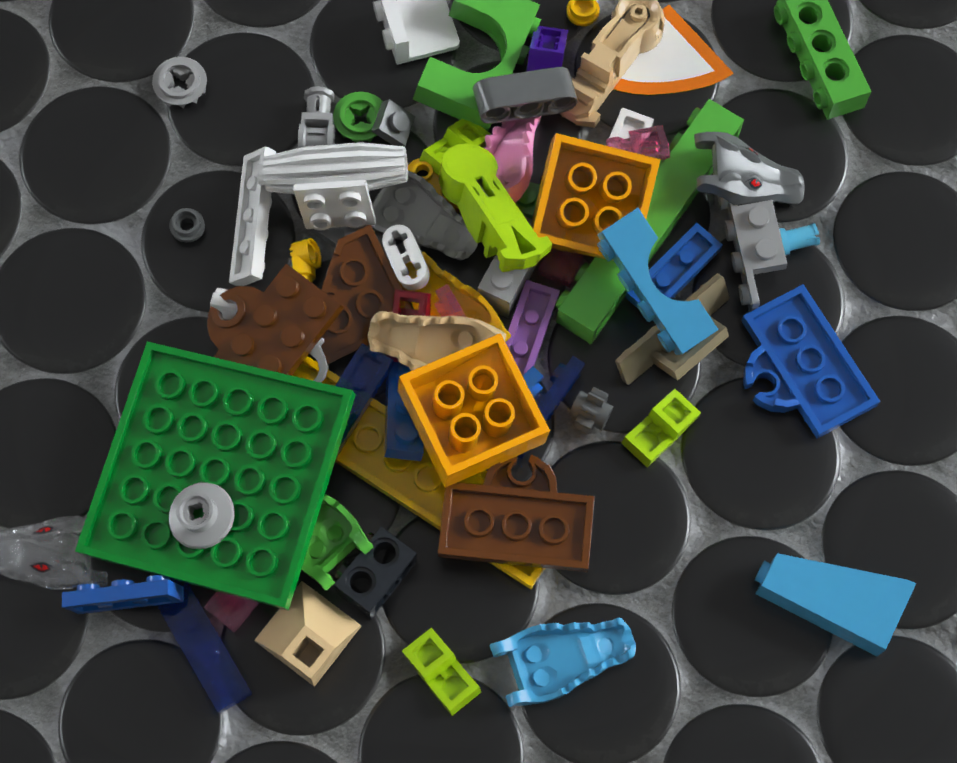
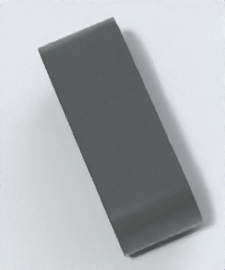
M565 67L488 77L478 81L473 86L480 119L483 123L487 124L563 113L571 110L578 103L570 72Z

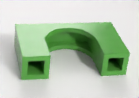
M454 0L448 16L487 33L495 41L499 49L500 63L489 71L470 73L429 57L413 100L461 120L463 118L488 131L491 124L483 123L480 119L473 86L484 78L514 74L515 65H523L530 49L529 46L524 45L527 36H533V32L537 31L541 19L535 17L540 4L531 0Z

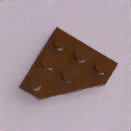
M371 224L338 239L321 287L322 291L344 307L322 336L325 342L321 348L326 357L327 364L369 345L368 332L371 319L379 311L392 312L395 289L403 290ZM405 301V308L412 309L410 303Z

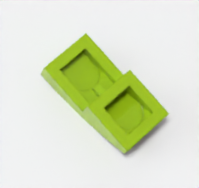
M462 118L447 128L441 140L424 149L419 161L428 162L432 165L433 172L439 176L442 157L448 148L466 143L484 148L486 146L485 136L490 135V133L483 127Z
M674 389L652 408L649 415L631 430L621 443L648 468L700 416L701 412Z
M432 628L402 650V653L452 716L481 693L479 685L456 660L454 653Z

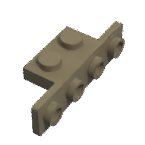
M717 273L706 283L702 284L685 301L699 299L709 316L712 315L729 300L724 277ZM711 317L719 330L685 353L676 355L673 350L671 352L666 351L657 337L660 330L657 326H653L643 337L616 359L615 362L622 381L630 385L653 364L678 381L729 337L727 328Z

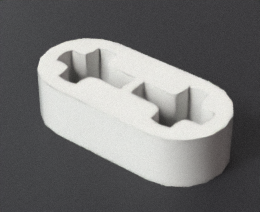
M404 225L391 226L383 234L382 244L402 286L408 290H419L426 286L429 281L430 271L411 230ZM400 236L404 240L403 244L406 252L402 254L395 245V238ZM410 261L417 270L418 277L415 279H411L408 275L409 271L406 263Z

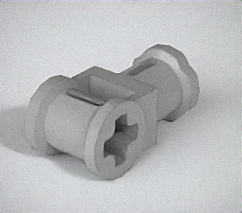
M315 86L304 91L307 108L306 112L301 113V124H299L298 148L335 144L333 113H330L331 103L334 101L335 96L332 90L326 87Z

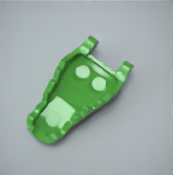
M325 494L301 570L320 584L324 590H328L335 583L328 572L356 546L358 550L366 555L373 548V545L364 534L357 520L337 500Z

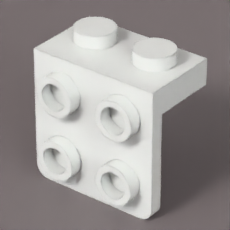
M378 0L373 2L377 21H383L385 30H382L386 49H392L397 65L458 49L460 40L453 19L448 16L450 10L446 0Z

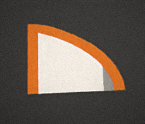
M667 5L662 9L665 23L660 43L654 49L640 53L614 87V90L640 95L678 93L716 84L734 73L670 5Z

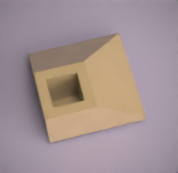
M301 581L295 588L289 610L280 608L256 637L255 642L315 687L361 628V625Z

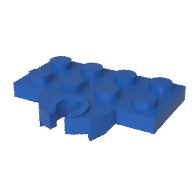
M804 284L743 315L741 321L758 346L751 353L744 368L745 389L751 388L754 381L759 378H765L773 385V391L768 393L759 392L754 396L752 401L758 406L770 412L781 413L798 409L816 439L877 407L880 403L877 395Z

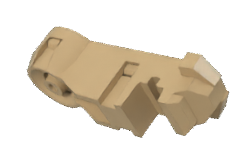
M620 0L617 7L612 11L611 21L602 28L593 40L590 54L584 52L581 56L580 69L577 71L575 79L572 78L578 103L571 110L560 113L562 117L567 118L578 126L596 127L601 116L597 110L640 53L654 49L662 39L665 20L664 12L658 0Z

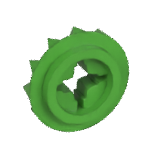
M354 92L344 96L334 109L333 120L335 129L341 133L343 139L347 137L355 143L364 140L371 142L377 136L371 131L383 101L376 95L368 92ZM364 113H367L368 123L365 124L361 121L354 125L355 114L362 116Z

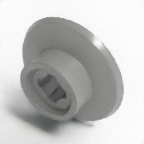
M207 482L196 483L183 489L173 500L169 510V527L175 539L182 545L192 549H206L218 544L227 536L234 522L235 511L231 497L223 488ZM203 508L204 516L194 519V510Z

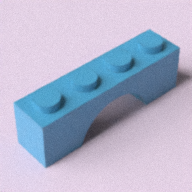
M636 208L597 234L600 242L597 243L600 252L607 261L614 260L620 270L617 273L620 282L628 292L631 290L635 292L641 301L637 304L638 309L648 322L654 321L660 330L657 337L667 352L673 350L676 355L683 354L719 330L699 299L692 301L671 299L662 294L652 282L648 269L650 251L658 237L639 208Z

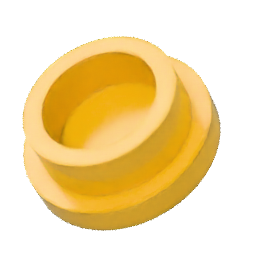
M570 0L566 8L568 19L578 26L593 24L598 19L600 7L596 0Z

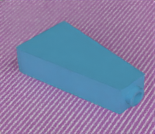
M779 553L776 554L771 563L764 560L755 577V581L760 583L756 595L877 657L886 650L916 583L907 579Z

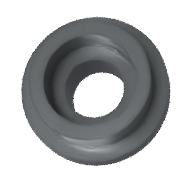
M182 208L171 217L169 228L175 239L188 243L202 236L205 230V222L198 211ZM186 223L194 225L190 230H182V226Z

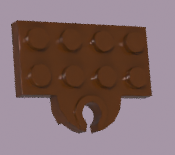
M285 264L264 292L252 286H237L226 290L220 295L228 304H237L238 310L232 319L224 320L222 312L212 306L210 307L207 329L210 339L219 349L214 357L292 376L344 307L288 264Z
M531 455L528 466L532 472V477L527 481H517L511 474L512 469L517 465L516 456L491 466L487 470L483 485L457 482L445 488L438 557L588 573L595 496L558 493L556 476L550 464L547 465L538 457Z

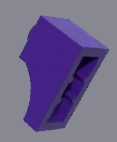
M538 26L537 31L533 32L530 44L527 71L563 67L568 30Z

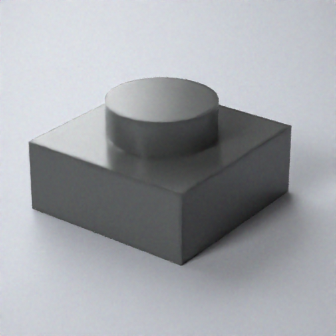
M390 99L383 101L371 132L392 145L406 146L416 116Z

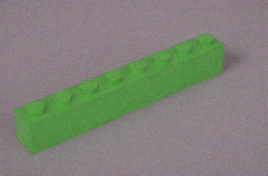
M711 99L706 102L702 109L695 108L687 121L689 127L684 134L678 132L668 148L671 151L665 160L660 158L646 218L658 237L650 251L648 264L699 193L697 190V178L702 175H712L713 173L712 149L696 148L694 135L701 132H724L738 137L744 119ZM595 257L590 265L585 262L575 276L576 285L571 292L566 289L555 304V308L558 309L556 323L589 344L594 342L626 296L627 290L617 276L620 270L613 260L607 261L606 259Z

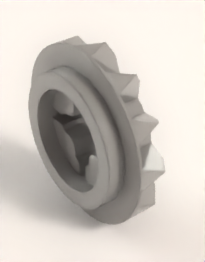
M173 57L157 67L153 75L152 85L158 100L161 99L169 107L171 105H179L184 108L186 104L191 102L197 104L198 98L206 92L208 80L204 68L197 61L188 57ZM173 75L181 81L186 80L187 90L179 86L175 87Z

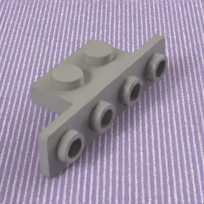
M717 196L720 210L726 209L728 220L724 221L727 241H733L735 252L731 253L733 270L735 273L741 274L743 283L738 287L742 306L748 305L749 312L759 308L760 305L754 275L787 268V259L773 201L768 200L738 206L732 205L726 199Z

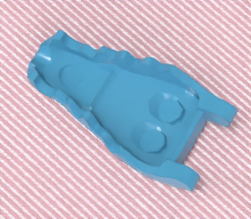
M616 618L597 624H590L589 622H573L566 625L559 623L539 624L505 640L491 643L490 648L493 657L508 655L519 691L506 695L508 706L512 707L545 703L569 693L578 685L599 675L605 669L632 659L635 655L636 643L630 627L622 618Z

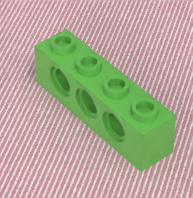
M777 0L774 6L775 19L779 25H783L787 33L789 49L793 53L796 52L800 61L801 74L804 80H809L817 108L823 110L827 120L864 108L872 91L828 0ZM802 20L808 21L811 24H805ZM814 48H819L824 52H818ZM827 76H833L838 81L831 80Z

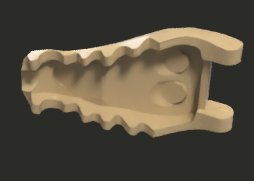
M379 311L370 321L368 341L371 351L396 357L399 363L408 366L413 371L500 333L505 341L506 333L486 322L468 317L451 315L406 316L393 312Z

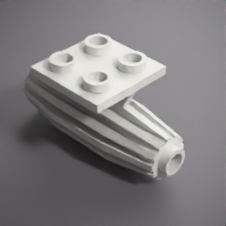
M364 142L304 146L264 156L263 164H257V179L259 185H265L267 192L295 194L306 229L326 230L333 227L360 228L370 224L376 225L369 191L408 181L405 146Z

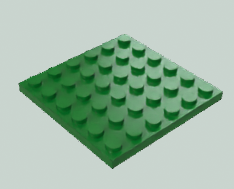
M147 341L75 552L289 610L356 394L350 389ZM202 482L216 484L223 488L232 499L235 511L233 525L227 536L218 544L206 549L188 548L179 543L170 530L168 517L171 504L175 497L190 485ZM203 508L194 510V519L204 516Z

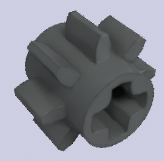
M593 387L589 394L580 391L569 412V415L576 418L574 427L587 434H590L594 427L602 431L614 406L606 403L609 394L596 387Z

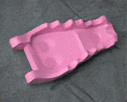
M542 116L502 122V127L494 126L493 134L485 136L486 148L484 149L492 153L498 164L496 176L515 203L519 201L530 184L533 173L534 135Z

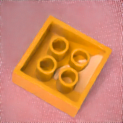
M556 133L551 139L531 222L532 229L539 238L547 236L552 242L551 248L605 259L597 246V243L600 242L597 234L636 208L640 209L645 219L647 218L661 159Z
M501 333L399 376L397 391L444 488L489 469L499 462H505L541 446L547 440L550 429Z

